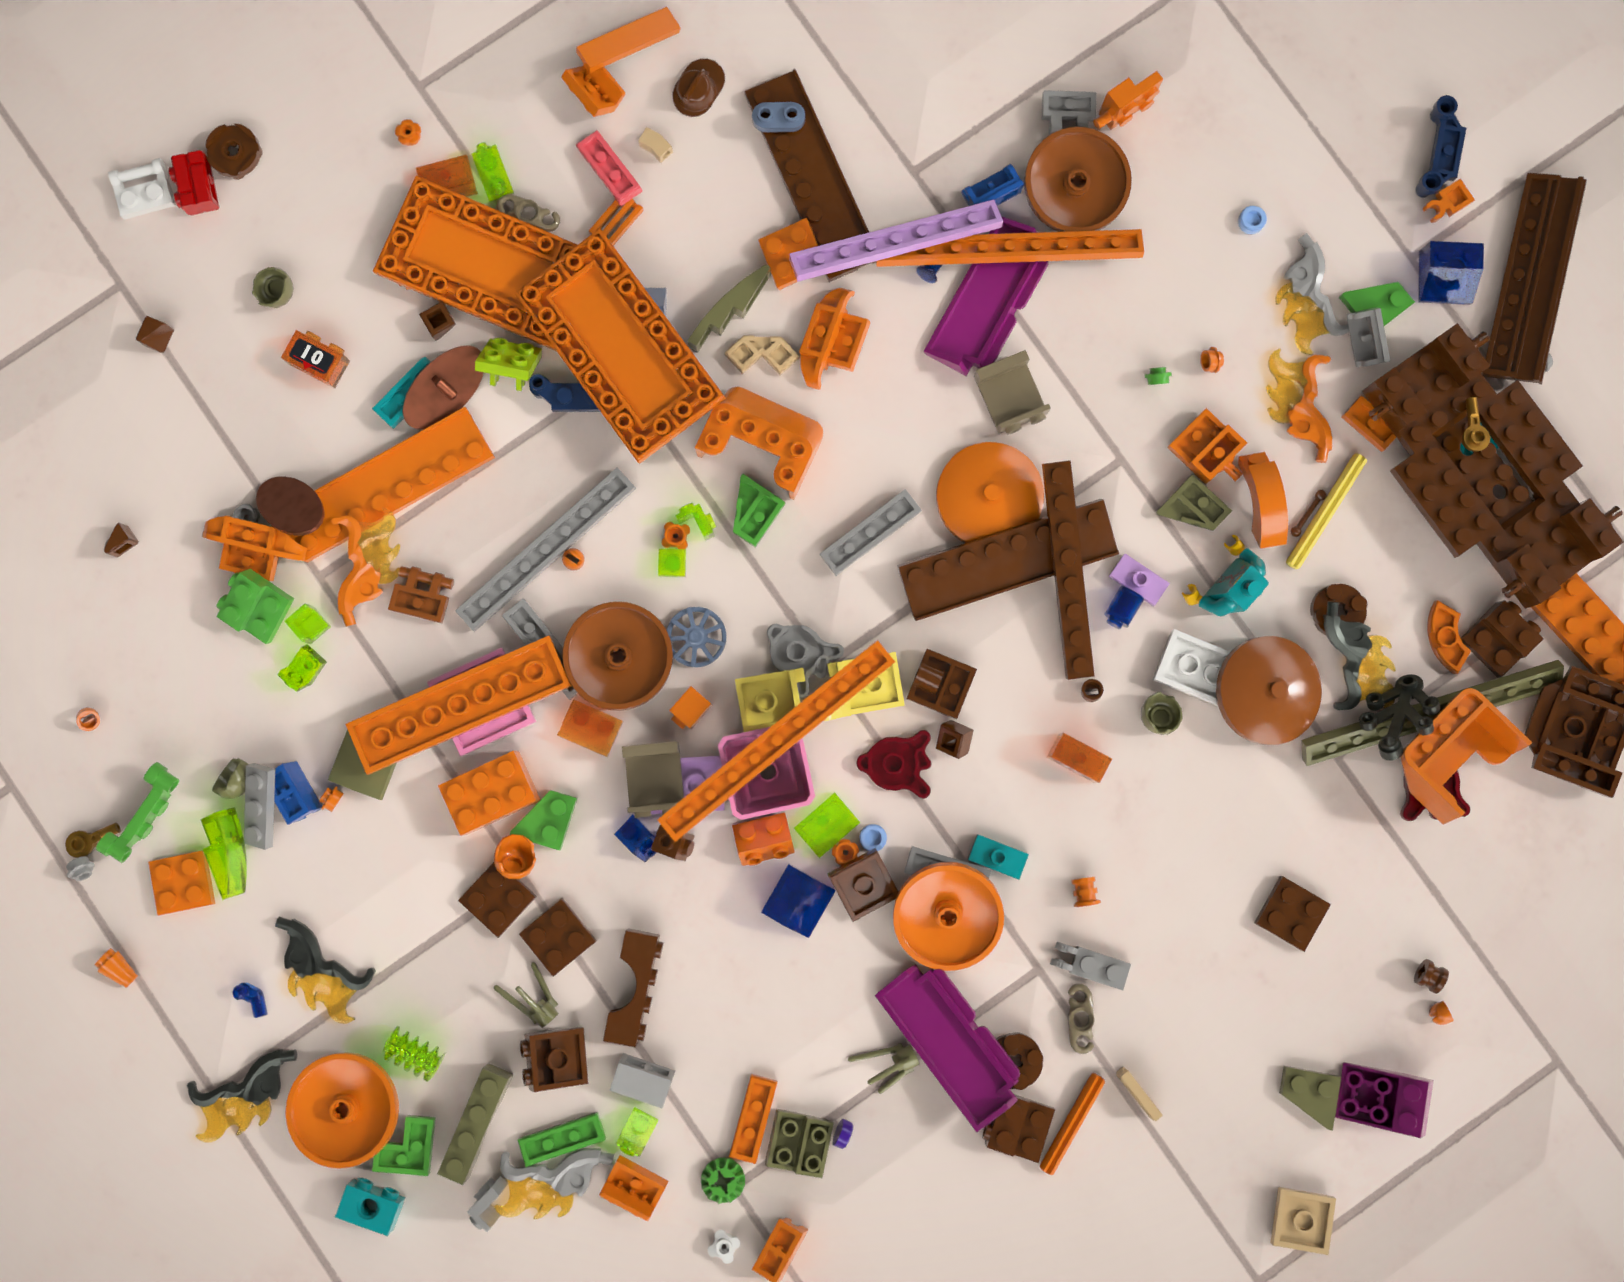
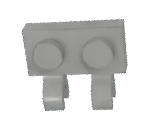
M1043 91L1042 120H1050L1049 135L1062 130V121H1076L1075 127L1088 128V121L1093 122L1096 118V92Z

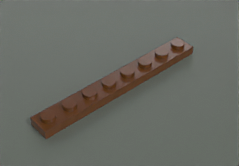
M1071 460L1042 464L1065 676L1067 680L1093 677L1095 675Z

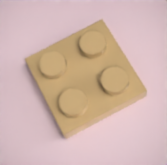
M1278 1187L1270 1243L1273 1246L1329 1255L1336 1198L1324 1194Z

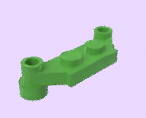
M159 762L154 763L144 775V780L153 786L151 792L121 836L118 837L112 832L106 833L98 842L96 850L105 856L110 855L120 863L125 862L132 852L131 847L150 834L153 829L151 824L155 818L162 815L169 805L167 801L171 796L170 793L177 787L179 779L167 772L168 769Z

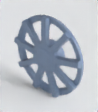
M703 607L686 608L677 613L670 620L667 627L671 642L683 640L686 642L677 653L672 646L673 657L685 666L703 667L709 665L719 658L725 648L727 637L725 626L722 620L709 609ZM692 612L705 613L699 625L695 624ZM685 614H688L691 625L689 628L677 621ZM709 615L717 621V625L704 629ZM673 626L679 627L685 632V635L671 637ZM721 629L722 641L708 638L709 633ZM706 643L720 646L714 656L706 648ZM689 647L692 648L691 662L680 657ZM698 648L702 649L708 660L696 663Z

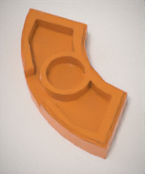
M1436 600L1433 602L1428 616L1427 631L1429 642L1441 664L1453 674H1458L1471 652L1463 644L1458 633V622L1461 614Z

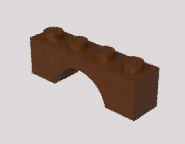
M629 928L625 930L620 958L632 968L635 974L636 991L633 999L627 1005L613 1009L608 1013L603 1041L630 1047H636L639 1041H644L647 1025L642 1024L644 1013L649 1014L652 1004V997L648 996L650 985L655 986L658 970L653 969L656 958H661L664 942H659V934Z

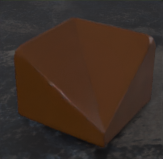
M443 301L419 314L435 341L456 325Z
M146 316L136 336V340L147 348L164 353L174 329L162 321Z
M117 523L110 538L105 542L104 552L114 557H120L137 545L139 541L128 526Z
M949 720L940 726L936 749L960 759L969 752L974 730Z

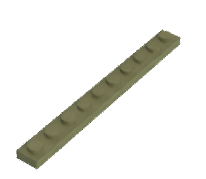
M1555 660L1469 688L1478 690L1495 707L1539 694L1544 686L1563 679L1564 665L1559 660ZM1464 689L1437 697L1440 711ZM1420 703L1411 705L1422 717L1426 716L1433 719L1438 714H1425ZM1407 717L1405 718L1400 737L1417 732L1416 727ZM1392 718L1378 724L1371 731L1363 730L1360 722L1303 739L1301 740L1302 760L1306 766H1310L1377 745L1381 738L1388 734Z

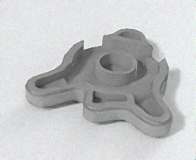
M773 624L767 630V636L770 640V655L774 667L778 671L802 667L804 669L805 681L797 683L800 699L806 698L809 694V677L815 675L818 678H824L827 674V663L841 658L844 653L842 645L823 641L815 631L804 625L782 626Z

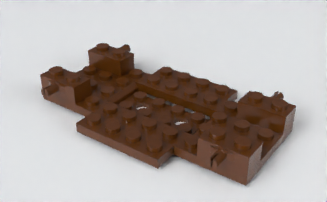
M1457 323L1398 366L1378 378L1362 390V392L1374 407L1373 410L1369 411L1370 417L1378 412L1372 419L1377 421L1381 417L1410 455L1392 468L1390 472L1454 558L1462 555L1477 544L1507 584L1506 587L1501 589L1502 593L1507 592L1504 596L1510 598L1512 595H1515L1522 606L1527 609L1544 602L1560 590V585L1592 561L1605 557L1624 543L1611 524L1618 517L1622 516L1623 512L1622 510L1617 512L1620 508L1614 506L1604 514L1591 498L1579 503L1563 480L1583 467L1581 462L1518 380L1498 394L1494 391L1482 375V372L1489 368L1490 365L1479 351V347L1490 341L1489 335L1480 341L1482 337L1487 335L1483 331L1471 339ZM1477 397L1480 423L1487 429L1491 438L1534 493L1532 497L1535 500L1530 498L1528 489L1521 486L1515 478L1512 468L1505 464L1496 453L1494 444L1489 443L1484 450L1474 451L1470 456H1466L1461 452L1462 434L1464 429L1468 427L1467 398ZM1495 485H1500L1505 489L1506 495L1503 499H1498L1494 496L1493 487Z

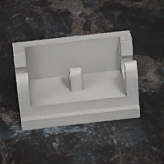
M1375 307L1346 314L1356 367L1390 362L1381 308Z
M623 1053L610 1091L663 1108L675 1070Z

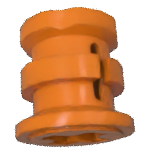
M1095 877L1071 880L1072 885L1075 886L1073 896L1077 897L1074 907L1101 903V900L1096 899L1095 893H1098V890L1094 888L1093 882L1096 881Z

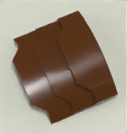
M1570 666L1563 679L1544 686L1536 701L1525 731V736L1532 741L1529 745L1534 755L1531 768L1599 795L1613 798L1623 772L1615 769L1624 748V685Z

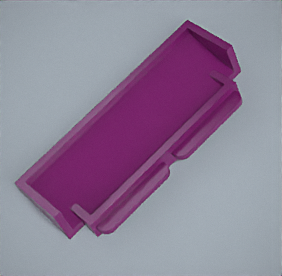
M1002 217V228L989 232V234L1037 233L1034 227ZM1049 262L972 264L923 352L966 377L972 366L980 369L994 363L1016 325L1017 319L1014 316L1016 310L1023 309L1027 305Z
M915 964L875 995L976 1133L1018 1101L1010 1088L1019 1081V1069L989 1029L985 1026L978 1027L973 1021L976 1017L975 1011L945 971L931 969L923 974Z

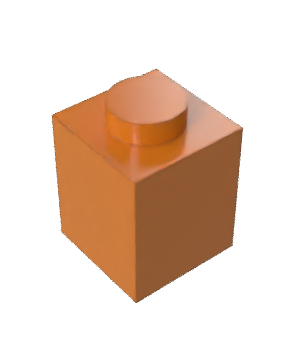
M690 686L669 710L674 714L671 720L682 729L687 726L692 730L713 705Z

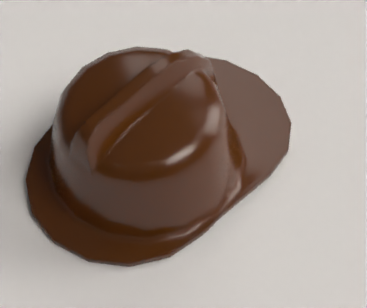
M698 59L691 62L678 79L672 93L676 109L689 117H698L706 113L724 86L725 73L722 67L716 61L710 59Z

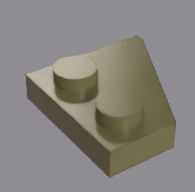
M1192 474L1158 509L1156 514L1214 531L1232 510Z
M1283 1066L1279 1093L1319 1122L1323 1127L1333 1131L1341 1077Z

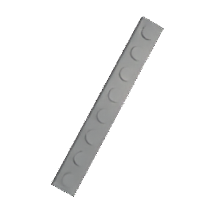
M618 468L614 469L456 609V613L474 632L478 630L636 489L635 486Z

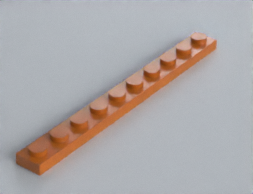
M1142 229L978 234L876 261V267L1143 258L1145 251Z
M878 640L657 819L658 822L675 842L887 670L895 663V660Z

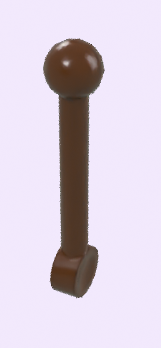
M1318 490L1315 493V500L1298 525L1291 529L1292 536L1298 537L1301 535L1303 525L1319 502L1327 497L1324 490Z

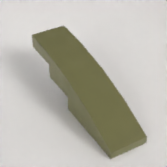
M765 264L744 278L715 304L687 340L689 348L698 353L711 331L721 336L734 314L742 319L745 318L771 276L770 266Z

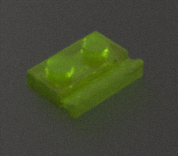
M833 793L796 825L794 829L820 858L861 822L837 794Z

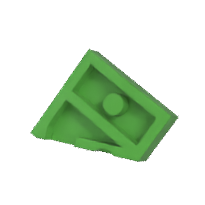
M1399 282L1348 291L1339 297L1351 313L1375 307L1381 308L1384 326L1415 303Z
M742 474L740 477L733 533L756 548L786 502Z
M550 790L511 830L510 835H523L533 843L560 851L578 798Z

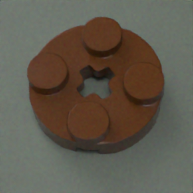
M236 123L229 126L224 124L215 128L206 140L207 161L219 174L239 180L255 169L263 151L256 136L246 126ZM238 145V153L229 156L228 148L230 146L235 148Z
M1346 584L1327 586L1317 592L1311 602L1310 613L1311 616L1313 615V620L1316 623L1314 625L1324 635H1326L1323 615H1326L1328 601L1338 602L1339 605L1343 606L1345 614L1340 615L1341 620L1363 624L1366 620V598L1354 587Z
M1019 1032L1009 1033L996 1038L1008 1056L1012 1055L1015 1057L1017 1053L1021 1055L1020 1061L1022 1064L1017 1066L1020 1071L1019 1081L1010 1089L1023 1090L1032 1085L1040 1076L1043 1068V1055L1037 1043L1029 1036Z

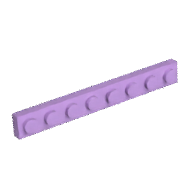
M995 200L790 253L789 259L797 282L1002 228L1003 220Z

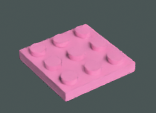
M503 648L497 649L427 683L429 687L434 686L506 653ZM528 705L452 739L460 756H464L537 721Z

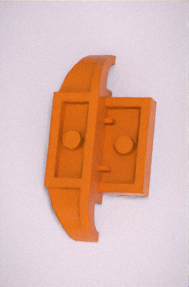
M836 288L829 292L815 306L799 351L801 369L808 387L820 390L821 375L823 369L827 370L828 366L851 372L855 368L870 326V321L866 318L847 314L846 305L850 297H854L855 294L852 290Z
M221 516L206 521L202 533L203 538L224 543L219 569L239 573L252 569L268 581H274L279 557L305 561L307 548L294 541L289 534L283 533L271 526L231 516Z

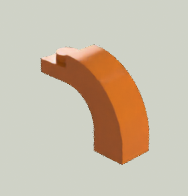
M1265 452L1239 456L1238 466L1243 473L1251 494L1253 505L1252 533L1259 548L1287 544L1288 511L1286 496L1275 461H1269Z

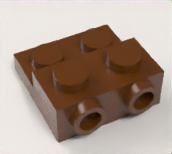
M1505 600L1496 602L1461 637L1463 644L1497 678L1503 677L1521 658H1525L1544 639L1539 634L1541 628L1531 620L1526 621L1520 615L1522 612L1521 608L1512 601L1508 603Z
M583 1027L524 1034L525 1040L520 1041V1052L522 1058L526 1057L527 1069L522 1070L524 1086H529L530 1091L540 1092L588 1084Z
M1015 1095L1018 1101L994 1119L991 1124L989 1123L985 1126L982 1139L985 1140V1145L989 1149L1039 1163L1055 1109L1054 1107Z

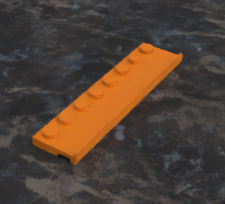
M463 407L314 490L324 506L325 515L321 526L316 531L307 535L290 536L298 544L307 548L305 562L308 563L349 539L348 528L344 524H332L331 520L339 516L354 517L361 525L362 532L489 462L495 456L466 407Z

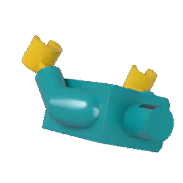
M1232 535L1236 543L1233 546H1228L1224 543V546L1231 555H1239V558L1234 560L1204 596L1200 595L1194 584L1187 585L1191 594L1183 592L1181 594L1188 605L1193 606L1199 603V607L1216 616L1222 617L1229 613L1244 612L1263 593V590L1269 584L1264 578L1266 575L1264 561L1249 548L1245 549V545L1238 536Z

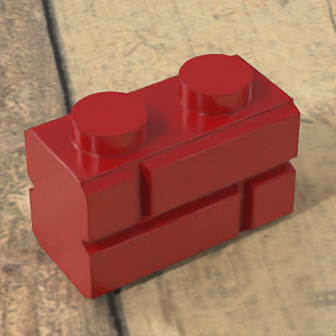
M201 150L172 156V167H169L171 180L173 183H176L178 191L174 192L175 202L178 208H182L191 216L219 210L220 208L211 165L207 161V155Z

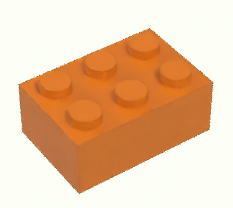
M514 750L438 785L460 836L475 832L541 800L520 752Z

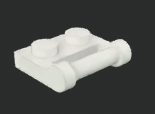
M161 158L152 160L151 164L119 172L114 170L108 172L119 213L124 220L176 206L167 170ZM153 174L157 175V180L124 188L123 182Z

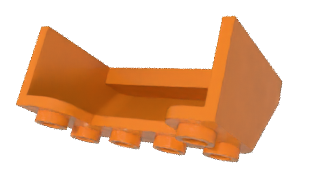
M742 387L730 388L724 394L726 399L713 408L695 446L697 456L703 458L705 453L712 456L722 453L731 436L780 457L774 470V481L779 487L789 491V498L794 500L823 439L822 426L811 418Z
M1467 688L1459 692L1432 719L1434 731L1429 735L1417 734L1403 749V754L1400 757L1410 793L1443 825L1461 817L1465 812L1457 805L1454 796L1442 785L1475 751L1487 763L1499 765L1505 762L1512 754L1528 747L1532 743L1484 695L1473 688Z

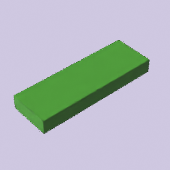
M595 1112L518 1139V1144L527 1167L606 1140L599 1114Z

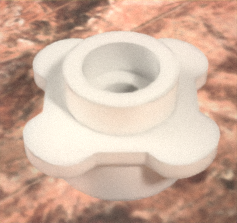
M718 1230L714 1234L713 1244L708 1247V1254L711 1257L717 1256L724 1263L729 1264L734 1259L733 1253L735 1249L740 1246V1240L736 1236L733 1237L725 1233L724 1230ZM725 1244L727 1248L722 1249L721 1246Z

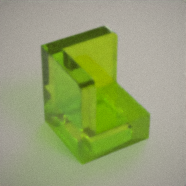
M306 603L284 621L302 642L312 644L331 628V625L318 610Z

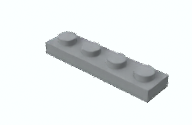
M905 489L821 552L820 556L835 576H837L922 510Z
M525 599L520 600L502 615L525 645L550 636L563 664L562 645ZM572 686L562 690L569 700L578 694Z

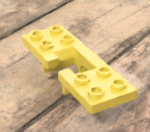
M896 652L889 653L895 660L893 665L824 721L858 713L905 706ZM854 659L827 663L829 677H833ZM803 667L735 679L744 732L771 727L800 704L797 683L805 681Z

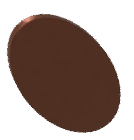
M459 346L433 359L418 374L408 389L403 403L405 422L413 428L426 429L463 408L477 390L484 372L475 371V361L481 351L473 346Z
M286 476L273 477L266 480L257 491L256 503L259 512L272 527L283 533L296 536L307 535L316 531L324 520L325 512L321 499L310 486L298 479Z

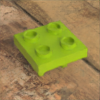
M490 338L475 361V371L490 373L491 386H496L499 376L516 378V390L522 391L525 381L530 379L542 358V348L534 347L530 343L517 344L508 342L503 338Z

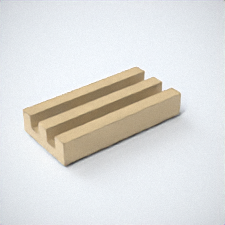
M1122 1067L1116 1072V1076L1144 1112L1153 1121L1159 1120L1163 1116L1134 1077L1126 1068Z

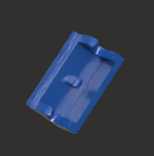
M1009 164L1003 170L971 187L964 188L961 194L968 206L995 200L998 206L1020 194L1024 183L1014 167Z
M297 761L283 763L275 768L274 802L287 825L307 818L308 814L321 810L322 805Z

